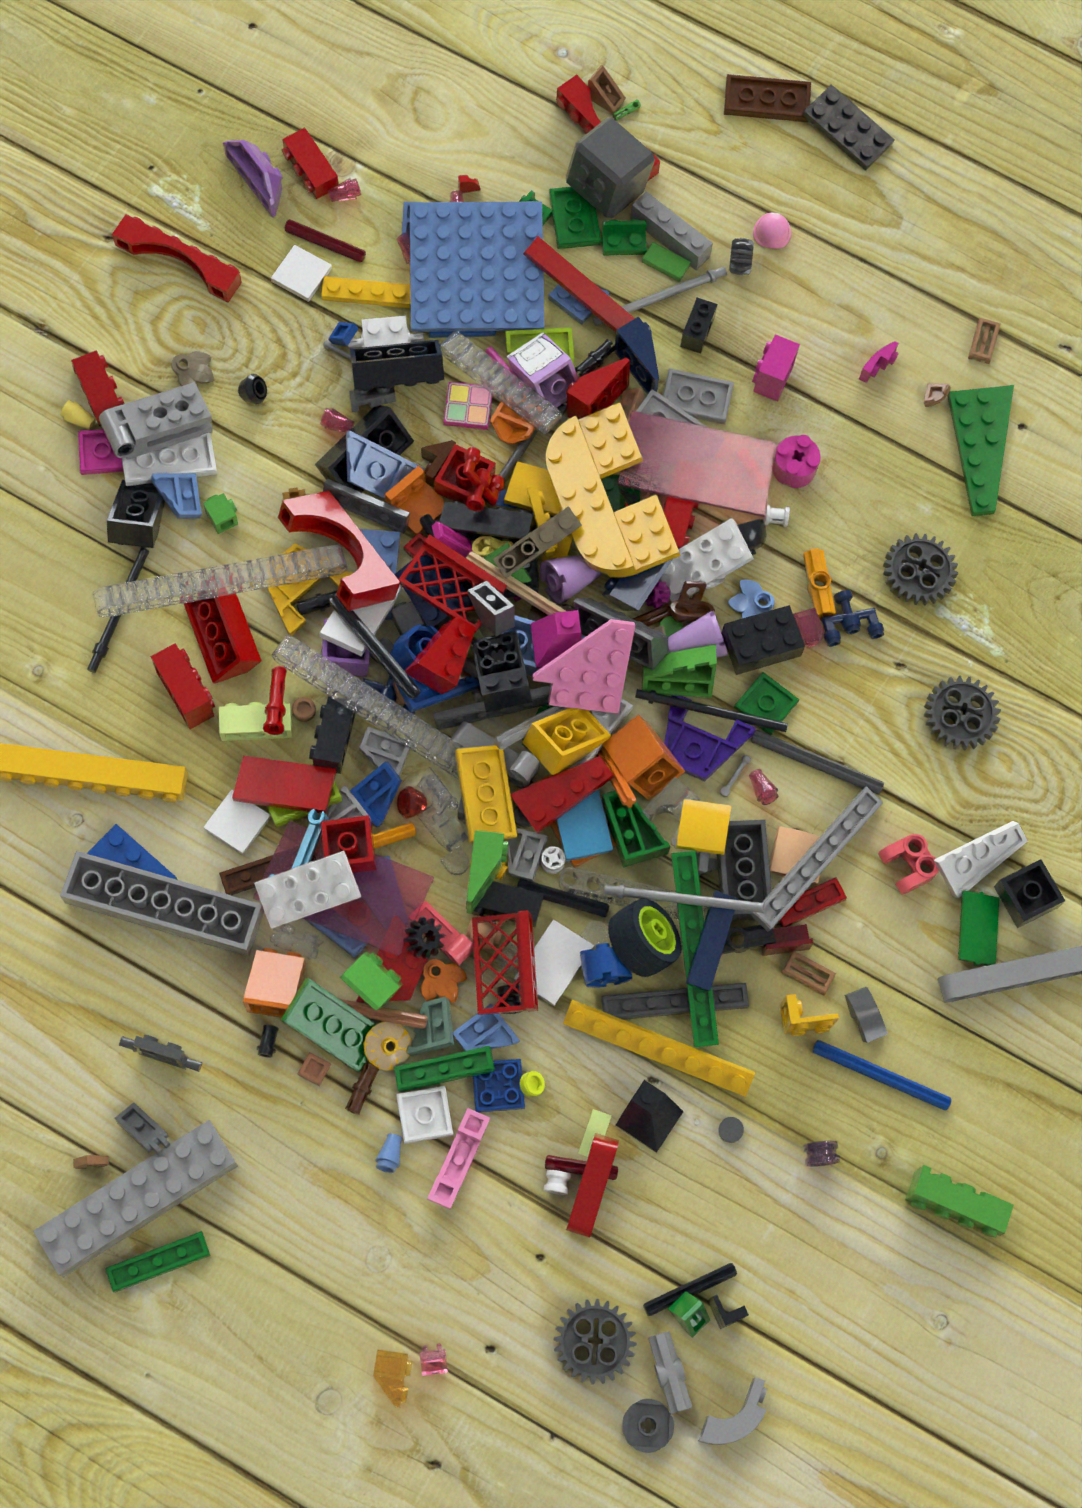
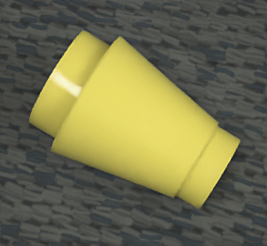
M68 400L60 413V416L64 417V421L88 430L93 427L96 418L92 417L76 401Z

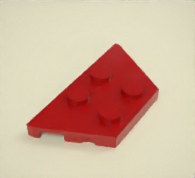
M395 915L377 955L383 960L382 965L388 971L392 969L401 977L400 982L403 984L389 1001H410L428 959H423L422 955L416 958L414 957V950L409 952L406 950L410 945L409 942L403 941L404 938L409 937L404 931L407 927ZM358 995L356 1002L367 1003Z

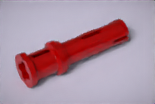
M276 666L271 671L269 703L265 707L266 722L263 724L264 732L270 735H279L284 732L282 722L286 714V708L283 705L287 670L282 666Z

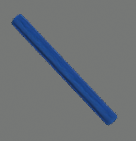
M817 1040L813 1047V1053L926 1103L942 1110H947L950 1107L952 1099L949 1096L821 1040Z

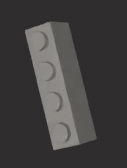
M647 191L632 205L630 219L645 220L647 224L646 232L673 253L691 262L690 266L693 269L697 270L710 257L713 243Z

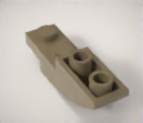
M568 506L493 558V561L505 578H507L562 541V539L581 527L582 524Z

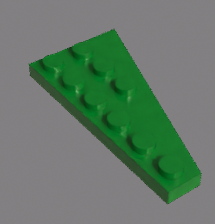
M1014 385L950 391L947 395L971 516L991 515L996 511Z

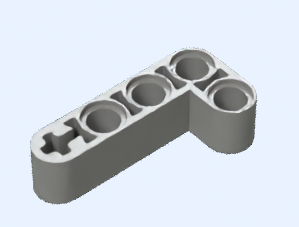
M465 721L461 723L449 740L456 749L495 745L494 738ZM509 747L504 748L508 781L521 789L528 787L539 771L540 761L527 751H522L521 754H518Z

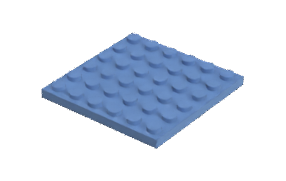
M542 201L410 202L411 332L544 329L543 271L523 255L537 236L543 240Z

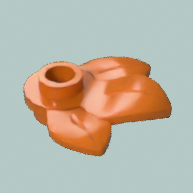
M438 959L429 960L423 968L424 980L421 984V994L426 1001L433 1000L436 996L440 998L446 996L451 1003H454L458 997L457 983L465 981L467 975L460 966L454 963L444 964ZM433 967L439 969L437 976H434L431 972Z

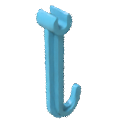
M315 809L309 812L308 820L310 823L291 869L311 862L322 834L321 822L330 820L323 811L321 815Z

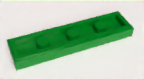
M486 1046L395 1066L394 1071L397 1089L400 1093L495 1072L491 1047Z
M200 1231L106 1267L105 1270L112 1291L115 1293L211 1255L204 1234Z

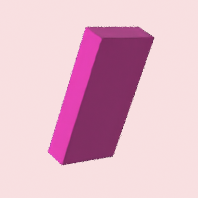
M436 521L431 526L436 539L465 558L470 552H473L471 541L467 537L439 521Z

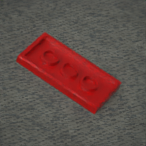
M243 755L232 798L233 801L307 812L315 809L317 813H322L323 811L326 814L337 773L336 768Z

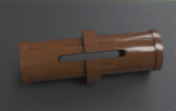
M367 1063L364 1064L357 1083L353 1084L352 1088L354 1090L345 1107L347 1111L360 1115L367 1096L372 1092L373 1081L379 1072L377 1067Z

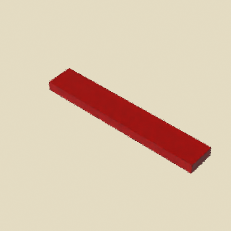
M539 236L523 253V255L615 333L617 329L635 319Z

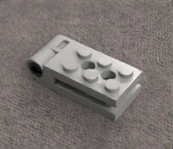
M195 382L107 409L99 416V421L115 456L118 458L126 457L127 460L200 437L206 433H213L210 423L212 422L211 414Z

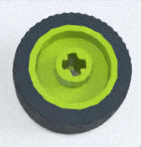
M645 898L639 899L622 908L611 917L608 925L611 945L620 961L632 973L642 977H649L672 965L679 958L682 945L678 929L669 914L654 901Z

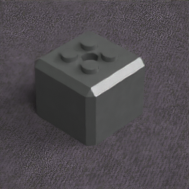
M606 118L575 143L566 174V183L602 215L614 218L644 193L655 158L648 148L613 118Z

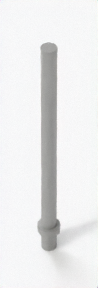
M721 267L714 271L710 269L706 274L621 307L628 313H631L707 282H716V279L727 275L726 268ZM597 316L593 317L595 326L604 323Z
M623 884L619 886L606 885L604 890L605 895L618 896L619 899H624L625 897L645 898L655 901L764 912V903L628 888Z

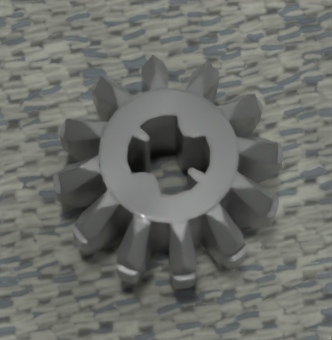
M734 238L732 241L729 267L731 273L737 275L750 274L754 242L752 240Z

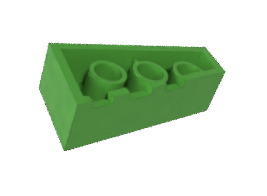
M925 1165L914 1172L905 1199L911 1202L912 1207L919 1210L928 1208L935 1211L934 1215L943 1219L954 1218L959 1220V1225L972 1229L973 1226L980 1228L982 1233L989 1237L996 1238L997 1235L1005 1234L1013 1204L986 1192H980V1195L976 1194V1189L966 1183L954 1184L951 1177L943 1173L931 1174L932 1168Z

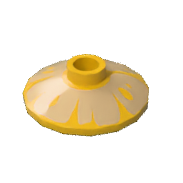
M380 1022L373 1026L366 1034L364 1054L368 1062L378 1069L384 1071L394 1070L395 1066L403 1065L410 1055L407 1054V1048L412 1046L411 1038L407 1030L400 1024ZM388 1042H392L394 1045L391 1051L386 1049Z

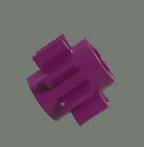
M666 581L657 582L645 600L647 606L659 608L663 606V603L669 602L671 590L666 585Z

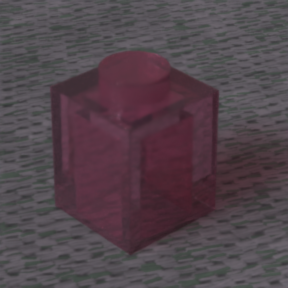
M816 608L794 613L793 615L804 645L812 647L819 644L824 635V630Z

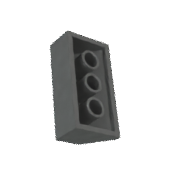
M576 598L573 601L574 611L578 610L581 634L588 636L610 619L634 622L635 630L630 659L654 670L669 652L668 637L664 633L655 631L644 623L635 621L624 613L617 612L606 604L591 598Z

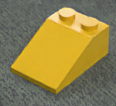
M568 708L532 723L522 743L554 775L577 763L610 739L611 734L588 710Z

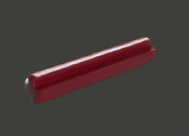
M547 1155L545 1168L583 1175L587 1161ZM612 1165L608 1179L616 1180L618 1167Z

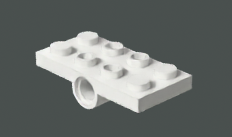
M731 518L678 549L681 556L672 560L660 579L662 582L666 581V585L671 590L670 599L674 602L678 600L685 581L706 582V589L713 588L721 584L726 579V575L752 561L754 558L735 520ZM690 588L687 591L689 597L697 593L699 588Z
M345 851L300 865L254 883L271 929L361 897Z

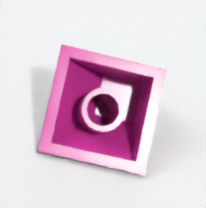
M578 610L556 612L531 623L536 669L544 667L582 640Z

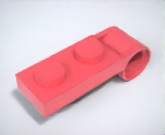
M427 901L421 904L409 916L410 921H418L420 917H425L426 920L433 918L435 919V926L439 924L442 926L439 934L443 933L446 936L440 939L444 946L439 949L457 966H460L474 952V944L464 934H460Z

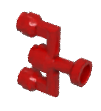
M469 447L464 455L465 465L463 473L472 482L475 489L473 495L467 498L466 506L473 511H482L485 505L482 495L494 506L497 503L499 492L503 490L504 478L500 475L491 476L490 471L484 468L474 472L476 464L480 462L481 452L475 447Z

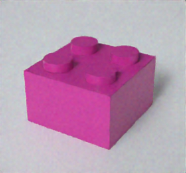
M776 334L772 342L767 341L763 351L764 355L762 359H759L755 368V375L752 380L755 383L753 392L778 402L794 367L800 344Z

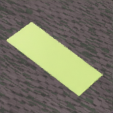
M592 1110L578 1154L589 1156L595 1133L605 1136L612 1115Z

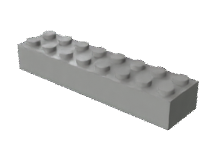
M79 851L75 853L60 894L65 904L248 957L250 956L264 914L262 904Z
M208 1120L170 1144L168 1148L162 1149V1153L159 1155H152L33 1232L58 1275L64 1278L235 1169L238 1165L215 1127Z

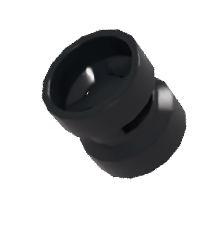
M510 986L498 987V996L502 997ZM515 990L504 1000L510 1006L521 1005L520 994ZM502 1003L499 1007H507V1006ZM520 1011V1012L501 1013V1014H516V1013H521L522 1011Z

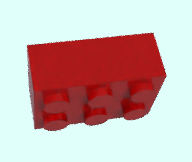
M174 643L150 656L157 675L189 729L214 717L212 708L215 707V704L212 701L213 697L208 688L203 686L202 679L196 668H193L189 662L190 658L184 648L180 650L177 644Z

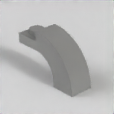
M757 1377L752 1378L743 1407L735 1416L728 1419L707 1416L698 1441L705 1444L722 1445L738 1441L750 1434L761 1422L766 1412V1409L757 1406L758 1402H763L767 1388L763 1387L765 1380Z

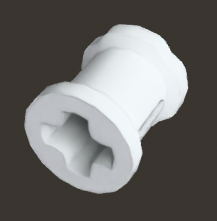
M766 505L765 525L771 523L787 527L790 508H771L770 505Z

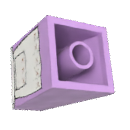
M544 332L507 356L512 371L527 387L530 395L545 414H548L567 401L566 391L571 383H575L578 380V376L571 358Z

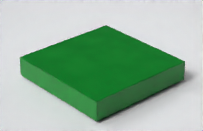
M762 672L734 705V708L741 713L782 722L800 699L766 673ZM758 726L769 735H772V733L775 731L773 729Z

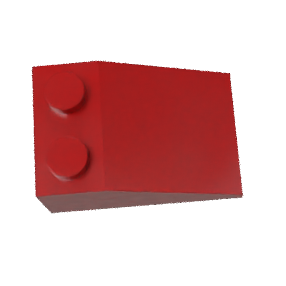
M624 358L583 375L575 383H571L566 391L568 418L577 416L579 420L611 406L629 386L630 360Z

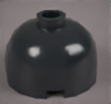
M764 519L737 525L752 555H756L755 550L762 547L766 541L767 533Z

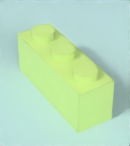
M283 701V705L286 708V714L282 722L284 732L279 735H270L263 730V724L266 722L267 716L265 714L267 704L263 705L260 702H252L248 705L239 706L236 703H229L219 707V734L221 740L293 738L290 703Z

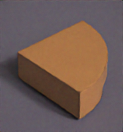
M927 383L924 398L925 407L933 406L943 401L950 392V385Z
M85 1155L73 1159L75 1169H86L88 1166H98L99 1168L109 1165V1156Z

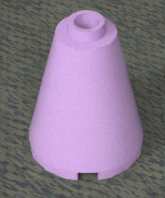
M581 555L547 559L540 564L541 581H546L548 588H545V591L556 604L566 602L604 574L590 568Z
M715 612L707 613L669 636L668 653L716 644V657L727 656V649Z

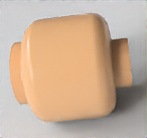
M471 918L467 929L466 937H469V940L473 943V927ZM494 921L493 923L497 925L499 921ZM489 922L478 923V932L484 938L495 928ZM497 931L489 942L493 946L495 943L499 944L502 933ZM486 944V945L483 947L484 949H487V950L492 949V947L489 946L488 944Z

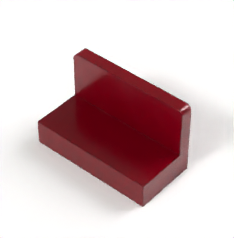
M807 924L775 928L773 931L776 943L762 946L761 950L762 956L810 950L813 945V938L809 939Z

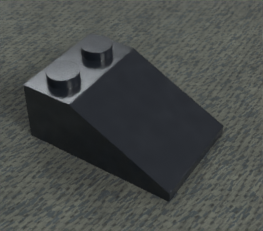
M125 480L121 481L107 518L108 543L154 548L159 533L165 500L153 483L126 486Z

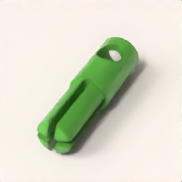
M636 99L615 112L613 118L618 120L640 108L639 100Z

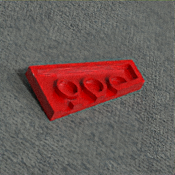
M598 756L511 793V797L535 831L539 833L615 776L602 758Z

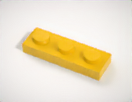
M535 485L527 488V494L538 528L547 522L550 516L549 513H544L542 505L545 504V499L542 491L538 492ZM558 543L545 552L546 558L555 555V548H558Z

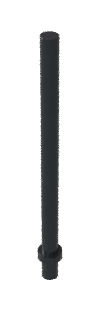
M637 689L635 698L647 700L649 704L656 702L736 721L737 719L743 723L786 732L788 723L658 694L656 690L649 692Z

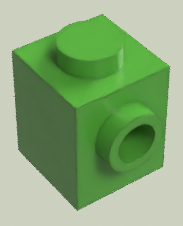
M224 493L213 495L203 503L205 512L217 534L238 525L235 514L237 508L232 499L227 500Z

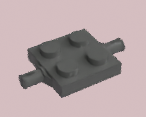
M144 1035L143 1038L136 1036L135 1040L122 1036L119 1046L131 1049L133 1052L137 1051L139 1055L185 1070L189 1068L200 1072L202 1062L186 1056L185 1052L181 1050V1046L170 1042L167 1043V1046L160 1044L157 1038L150 1035Z

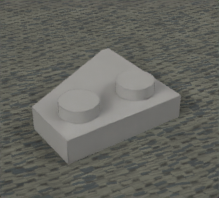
M367 727L359 749L376 768L384 762H389L400 776L412 742Z

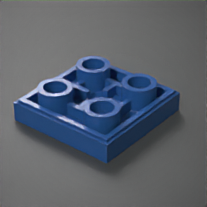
M521 1059L493 1061L495 1072L473 1076L476 1112L525 1109L524 1094L520 1089V1079L522 1077Z

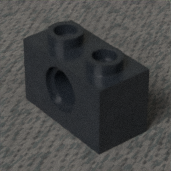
M696 298L682 334L680 347L701 354L715 319L718 304Z

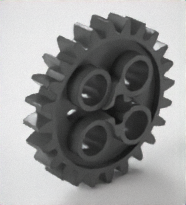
M915 533L911 540L906 535L904 542L898 539L896 546L892 545L890 552L886 554L885 558L887 560L884 561L883 567L887 569L884 570L883 575L889 577L885 583H893L890 591L898 590L897 598L905 595L906 603L912 598L914 599V605H917L918 601L922 600V603L926 606L928 599L935 604L937 597L941 600L944 599L945 593L949 594L952 589L950 586L954 587L956 583L954 578L958 575V572L955 571L958 563L952 562L955 555H948L950 547L942 548L944 541L938 544L935 543V536L931 540H927V534H924L922 539H919L918 534ZM909 553H915L919 558H913ZM931 562H937L940 567L933 566ZM901 572H907L911 577H905ZM922 581H928L932 586H926Z
M958 676L956 682L952 677H949L947 684L942 680L939 687L935 686L933 688V694L929 693L927 699L930 702H926L924 708L928 709L924 713V717L930 718L926 722V726H933L931 734H939L937 741L944 738L945 746L952 742L955 750L959 744L962 745L963 750H966L969 744L975 749L977 742L980 745H984L986 739L990 740L993 736L992 732L995 733L998 729L995 724H998L1001 720L997 717L1001 709L994 708L999 701L991 700L994 692L986 693L985 691L988 686L979 687L980 680H977L974 684L971 683V677H968L966 682H963L961 676ZM948 697H955L958 703L950 702ZM971 702H977L980 705V708L973 707L971 705ZM944 718L952 719L954 724H947ZM967 723H973L977 729H970Z
M588 1299L585 1300L584 1308L579 1303H576L575 1313L567 1309L569 1319L565 1317L560 1318L564 1327L556 1326L555 1329L561 1333V1336L554 1337L553 1339L556 1342H560V1346L554 1348V1351L562 1352L563 1354L558 1358V1362H567L563 1370L566 1371L572 1368V1378L578 1373L581 1374L582 1383L586 1377H590L591 1385H594L596 1378L599 1377L600 1382L604 1384L605 1376L607 1375L613 1381L615 1380L614 1371L622 1375L624 1372L621 1365L630 1366L626 1357L635 1356L629 1350V1347L637 1345L636 1342L630 1341V1337H633L636 1332L628 1331L627 1329L633 1323L632 1321L624 1323L623 1319L627 1314H616L619 1306H615L610 1310L609 1301L603 1307L600 1306L599 1299H596L594 1306H591ZM597 1318L599 1321L597 1339L602 1340V1344L597 1346L596 1365H592L593 1345L588 1343V1339L590 1340L593 1337L594 1319ZM586 1321L590 1326L589 1333L585 1335L578 1333L576 1330L577 1322ZM609 1322L614 1325L615 1334L608 1337L603 1334L601 1328L604 1323ZM578 1347L586 1348L589 1354L588 1359L585 1361L577 1360L574 1354L575 1349ZM610 1349L614 1354L613 1361L610 1363L603 1362L600 1358L601 1350Z

